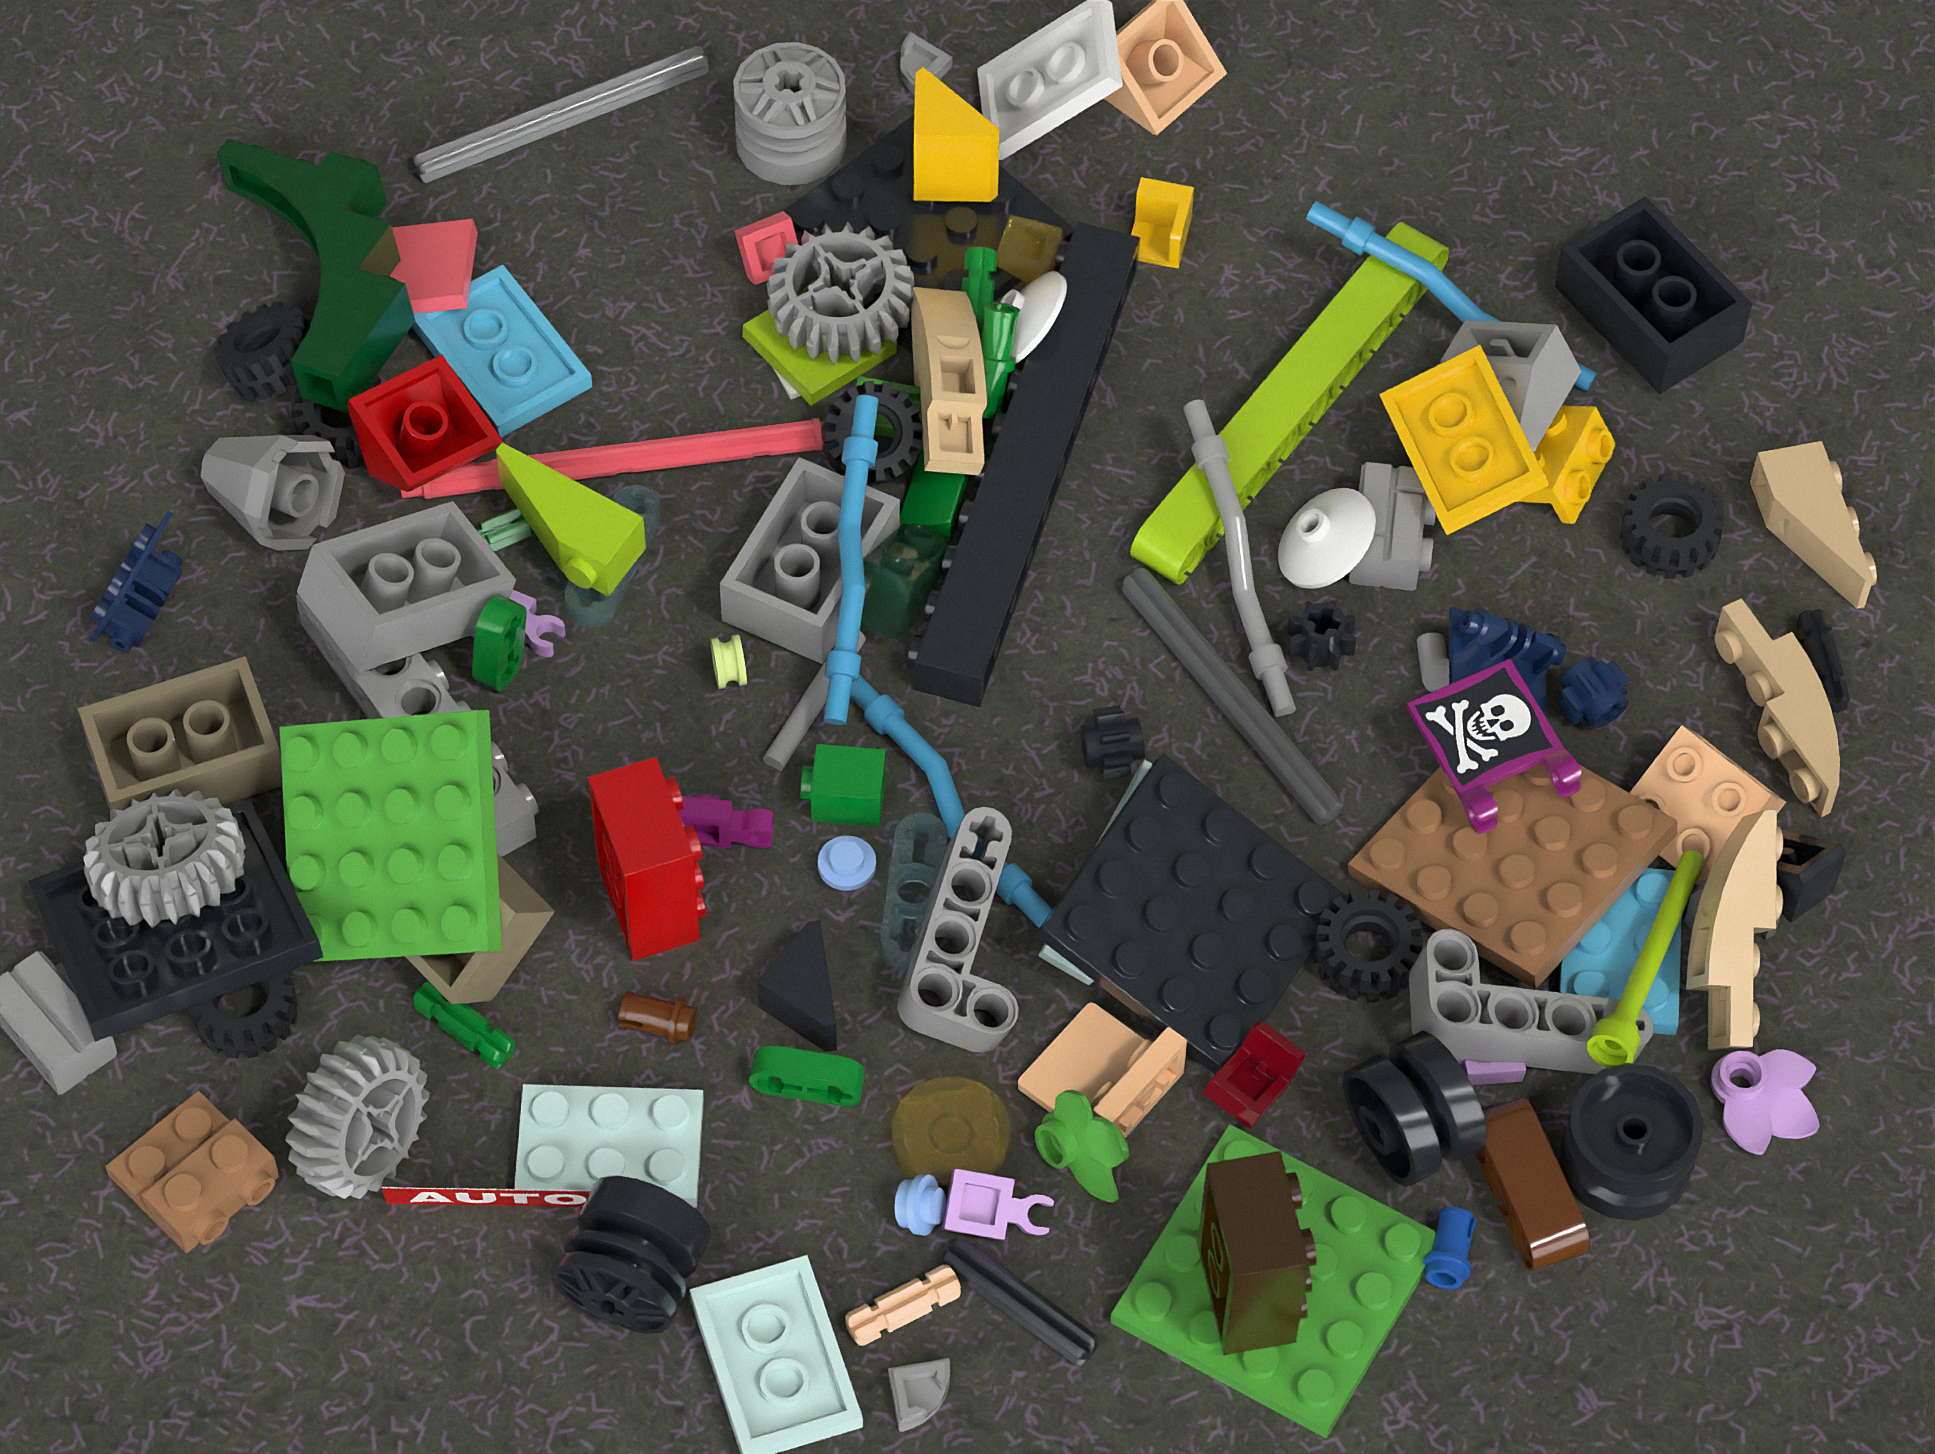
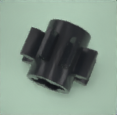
M1333 600L1330 603L1316 604L1307 601L1303 618L1298 616L1289 617L1287 634L1292 637L1289 644V656L1301 655L1303 660L1307 662L1308 671H1312L1315 667L1330 666L1334 671L1338 670L1341 653L1347 656H1354L1357 638L1352 635L1354 632L1355 616H1344L1343 612L1336 606V601Z
M1120 705L1093 709L1094 722L1080 726L1081 749L1086 768L1099 766L1104 780L1132 776L1130 764L1133 761L1144 760L1145 758L1144 738L1139 718L1125 719V712L1121 711Z

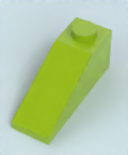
M502 442L496 449L499 482L561 572L575 585L584 589L593 588L609 597L646 549L644 517Z

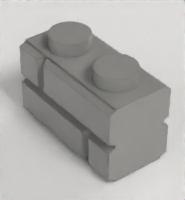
M1366 462L1361 467L1358 492L1364 495L1372 504L1376 517V526L1367 552L1350 571L1349 582L1366 586L1416 590L1419 571L1430 572L1433 539L1423 538L1424 525L1434 526L1436 513L1414 467L1399 466L1398 468H1393L1389 464Z
M36 951L15 965L12 972L7 971L0 976V1027L58 1095H62L85 1079L88 1074H92L116 1057L118 1053L113 1036L94 1041L61 962L54 966L42 951Z

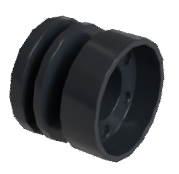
M618 1175L601 1177L593 1184L577 1218L580 1231L573 1233L567 1239L564 1245L565 1254L555 1264L552 1271L553 1284L565 1299L594 1318L633 1332L643 1334L663 1333L671 1326L676 1315V1305L683 1300L686 1293L685 1280L683 1278H688L696 1271L711 1238L710 1225L702 1214L684 1199L660 1186L637 1178Z

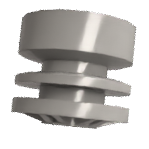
M799 42L774 43L752 53L741 63L733 80L737 153L744 165L761 179L781 185L806 184L826 176L840 163L847 147L845 76L838 63L820 48Z

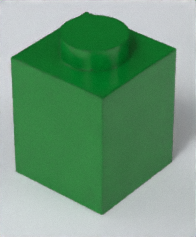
M816 744L814 766L803 765L800 792L801 800L811 801V821L880 827L886 782V749Z

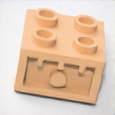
M1682 725L1630 791V794L1677 820L1678 834L1659 854L1663 859L1677 868L1684 852L1696 850L1702 854L1704 864L1695 883L1697 885L1709 877L1712 866L1726 840L1743 816L1762 810H1777L1778 814L1786 803L1706 739Z
M1091 1002L1079 1012L1018 1080V1089L1049 1112L1055 1110V1098L1058 1094L1066 1090L1078 1091L1087 1097L1093 1116L1108 1119L1119 1128L1126 1138L1183 1075L1187 1040L1170 1027H1167L1154 1042L1149 1039L1145 1040L1101 1007Z

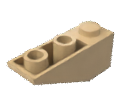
M1822 441L1758 452L1750 483L1766 527L1856 609L1864 608L1870 588L1876 584V566L1872 555L1869 552L1864 553L1859 542L1857 514L1852 506L1846 507L1841 494L1842 477L1838 464L1835 461H1829Z

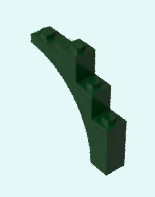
M227 139L217 152L228 190L262 204L289 222L310 244L321 264L320 295L309 331L291 359L302 399L349 413L348 400L366 391L415 322L406 284L390 276L401 259L391 223L384 222L377 217L387 204L378 167L364 159L352 158L331 151L321 165L318 166L305 159H295L268 151L258 145H248Z

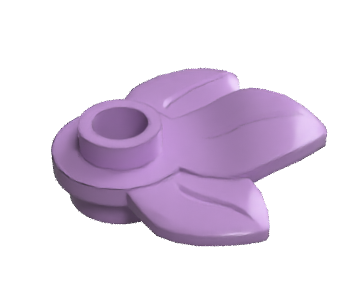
M1778 1049L1760 1057L1748 1051H1735L1720 1058L1713 1068L1710 1082L1713 1093L1724 1104L1723 1125L1729 1136L1748 1152L1762 1155L1766 1151L1772 1135L1782 1138L1799 1139L1815 1134L1820 1127L1819 1120L1813 1106L1800 1089L1813 1077L1816 1066L1795 1052ZM1735 1076H1742L1750 1082L1751 1087H1737L1730 1082V1079Z

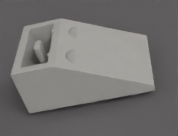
M1465 320L1442 357L1440 364L1481 345L1534 453L1581 373L1578 363L1558 326L1555 324Z

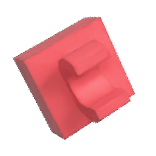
M784 211L734 231L746 275L754 285L768 281L769 276L773 275L772 266L775 258H785L784 250L786 249L787 242L798 245L792 219Z

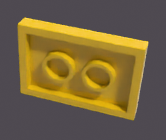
M1481 345L1379 394L1446 535L1549 486Z

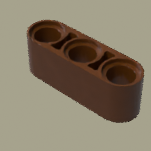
M1521 1098L1483 1110L1487 1139L1485 1146L1480 1148V1152L1476 1153L1475 1156L1495 1201L1502 1200L1503 1204L1498 1205L1518 1252L1525 1251L1526 1256L1521 1257L1527 1270L1534 1271L1587 1254L1590 1251V1241L1583 1216L1529 1101Z

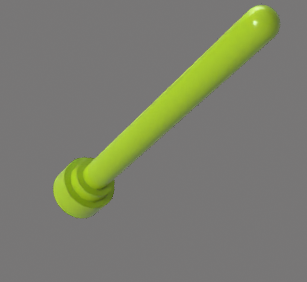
M1688 850L1682 854L1614 1013L1595 1024L1588 1040L1587 1051L1589 1055L1604 1067L1610 1068L1627 1063L1632 1064L1640 1046L1641 1039L1636 1021L1704 864L1702 854L1696 850Z

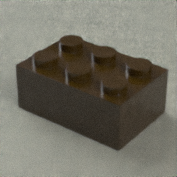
M1281 1151L1207 1163L1197 1247L1223 1355L1296 1343L1300 1319L1308 1317L1305 1293L1312 1292V1279L1309 1267L1316 1266L1317 1264L1316 1248L1310 1228L1300 1229L1296 1210L1302 1209L1300 1183L1296 1172L1286 1173Z

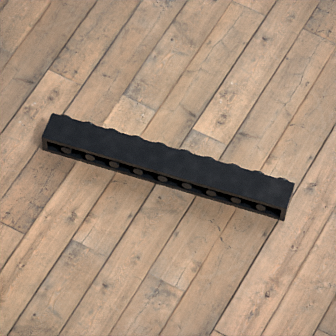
M1077 222L1071 241L1062 240L1059 245L1054 271L1066 279V296L1051 328L1039 344L1026 356L1024 368L1015 367L1011 374L1007 389V399L1011 400L1007 412L999 410L995 417L990 440L991 443H995L991 456L984 454V466L980 474L975 475L974 486L979 487L975 500L966 499L962 506L958 521V531L962 532L958 545L950 543L946 549L941 568V576L946 577L941 590L932 589L924 615V621L929 622L924 636L916 634L910 647L907 667L915 669L914 690L976 707L981 706L1134 281L1139 262L1140 237Z

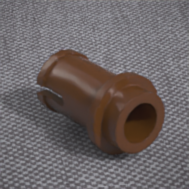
M627 991L620 1006L618 1027L623 1030L630 1029L667 1037L669 1044L678 1045L679 1040L690 1042L696 1027L697 1007L689 1006L684 998H678L675 1003Z

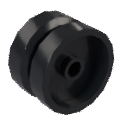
M1422 1030L1391 1046L1388 1059L1375 1055L1344 1071L1342 1084L1346 1103L1354 1124L1385 1172L1404 1187L1412 1186L1438 1172L1442 1158L1453 1163L1485 1146L1487 1129L1485 1117L1476 1092L1453 1054L1435 1035Z
M1627 1063L1603 1069L1583 1083L1574 1098L1562 1140L1560 1165L1569 1188L1585 1206L1609 1218L1636 1221L1663 1213L1681 1198L1690 1182L1694 1163L1701 1147L1703 1118L1696 1099L1676 1077L1654 1066Z

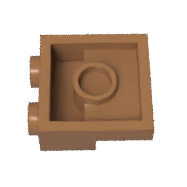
M200 1091L194 1093L105 1166L108 1176L186 1254L199 1243L207 1245L216 1240L226 1229L229 1218L246 1204L254 1206L263 1201L274 1188L275 1180L279 1177L275 1157L235 1118L229 1121Z

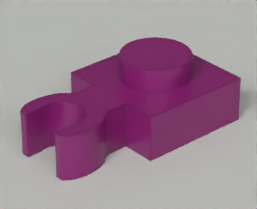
M697 794L691 797L682 796L684 810L679 811L683 825L688 826L692 824L694 826L700 846L731 848L732 842H741L756 848L771 847L774 830L772 811L758 808L744 811L733 810L732 801L720 800L708 794Z

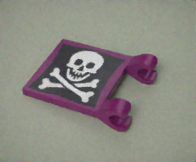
M1511 659L1407 703L1409 714L1458 795L1467 818L1476 833L1482 834L1497 827L1495 816L1498 814V806L1485 788L1537 765L1544 764L1550 781L1560 797H1568L1580 791L1581 786L1578 780L1582 777V772L1579 764L1563 747Z

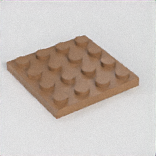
M1542 763L1485 788L1498 806V814L1495 816L1497 827L1488 832L1478 834L1472 828L1458 795L1440 766L1348 863V872L1351 878L1365 888L1380 890L1379 896L1386 900L1390 893L1399 897V908H1403L1408 904L1414 910V917L1437 931L1453 929L1462 932L1475 944L1479 956L1537 989L1678 834L1677 820L1581 765L1579 766L1582 777L1578 780L1581 786L1580 791L1562 798L1556 793Z

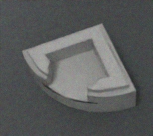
M912 32L906 36L901 46L900 74L906 87L915 95V72L924 67L940 80L952 67V56Z
M949 1358L888 1368V1377L899 1432L922 1424L939 1409L949 1388Z

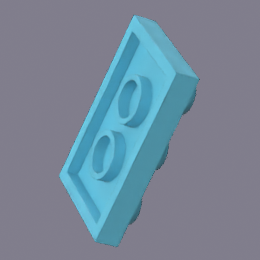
M504 265L471 281L467 308L414 313L415 322L412 325L413 330L435 358L440 355L444 356L501 438L592 388L590 372Z
M1646 868L1560 962L1559 993L1620 999L1673 877L1674 870ZM1681 918L1642 1007L1651 1017L1654 1026L1653 1033L1676 1035L1678 1029Z

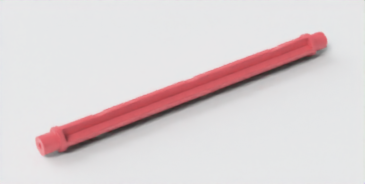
M813 418L808 421L527 456L572 480L611 476L618 473H635L747 459L762 455L771 456L811 450L822 451L824 441L823 436H821V427L824 421L820 422L819 418ZM497 459L488 462L466 463L410 492L401 490L402 499L424 496L425 500H430L435 497L475 493L490 489L499 490L504 489V487L499 482Z

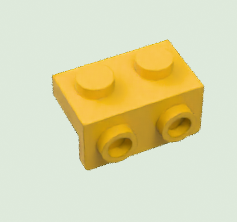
M1561 405L1534 451V455L1549 486L1516 502L1551 503L1562 523L1574 524L1583 506L1589 500L1592 489L1602 470L1610 460L1615 447V441L1596 407Z

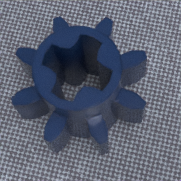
M1594 657L1584 658L1570 667L1562 676L1560 684L1564 689L1561 690L1560 694L1563 696V699L1558 705L1574 725L1584 719L1586 723L1590 721L1594 728L1603 727L1615 720L1627 708L1629 702L1624 695L1628 693L1625 686L1630 682V679L1615 660L1605 664L1603 660L1597 662Z

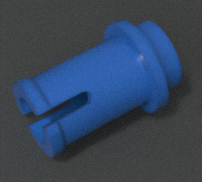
M1458 1207L1442 1208L1438 1213V1225L1432 1252L1425 1255L1423 1264H1426V1279L1436 1287L1456 1289L1470 1276L1471 1265L1467 1257L1473 1230L1477 1222L1476 1217L1472 1218L1473 1214L1470 1211Z

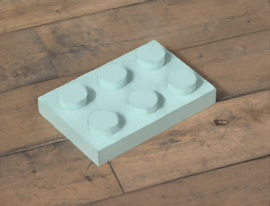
M523 1084L514 1189L591 1190L593 1184L601 1177L618 1175L637 1178L660 1186L684 1199L692 1207H697L704 1104L703 1090Z
M807 1255L689 1289L690 1301L741 1454H776L863 1427V1417Z

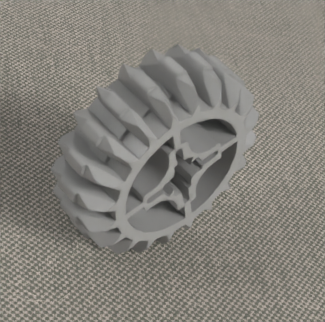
M848 222L842 229V232L832 233L831 228L825 223L821 236L814 237L804 230L803 237L801 238L802 246L787 242L786 249L784 250L785 258H775L772 266L773 275L769 276V281H767V292L770 297L767 302L769 314L775 320L776 330L779 332L780 337L788 336L789 344L792 345L794 351L807 346V353L812 360L816 359L823 352H827L829 359L835 365L840 354H850V357L857 363L862 350L868 349L878 356L881 350V340L896 343L898 328H907L910 321L911 304L914 298V289H912L914 287V275L910 270V266H907L906 257L902 249L893 250V243L888 235L875 240L874 232H872L870 226L860 234H855ZM818 276V280L807 286L808 291L801 294L805 286ZM883 290L877 301L865 310L864 306L874 300L875 294Z
M176 788L168 796L159 797L153 791L148 800L138 802L131 799L130 807L124 811L110 810V822L95 824V836L85 841L87 850L86 855L83 857L85 862L84 872L92 896L97 899L100 907L108 910L111 918L124 916L129 925L137 924L145 919L153 928L164 919H170L176 925L179 917L189 913L199 917L200 908L205 905L219 906L220 894L235 891V879L244 874L245 843L236 818L232 816L230 809L221 806L217 797L204 799L200 791H194L183 797Z
M357 1034L349 1043L339 1041L335 1046L333 1055L322 1054L318 1070L315 1073L307 1072L308 1083L304 1091L295 1094L299 1099L297 1109L288 1116L294 1127L287 1134L285 1141L292 1146L288 1160L297 1166L296 1174L305 1178L307 1183L317 1187L318 1190L344 1199L348 1196L361 1199L367 1190L377 1192L382 1186L384 1177L394 1179L396 1166L401 1160H409L408 1149L413 1141L420 1139L416 1132L419 1124L427 1118V1115L422 1111V1106L429 1099L430 1093L423 1088L427 1080V1074L419 1069L420 1060L413 1057L408 1050L401 1048L399 1044L384 1037L379 1039L372 1035L370 1037H363Z

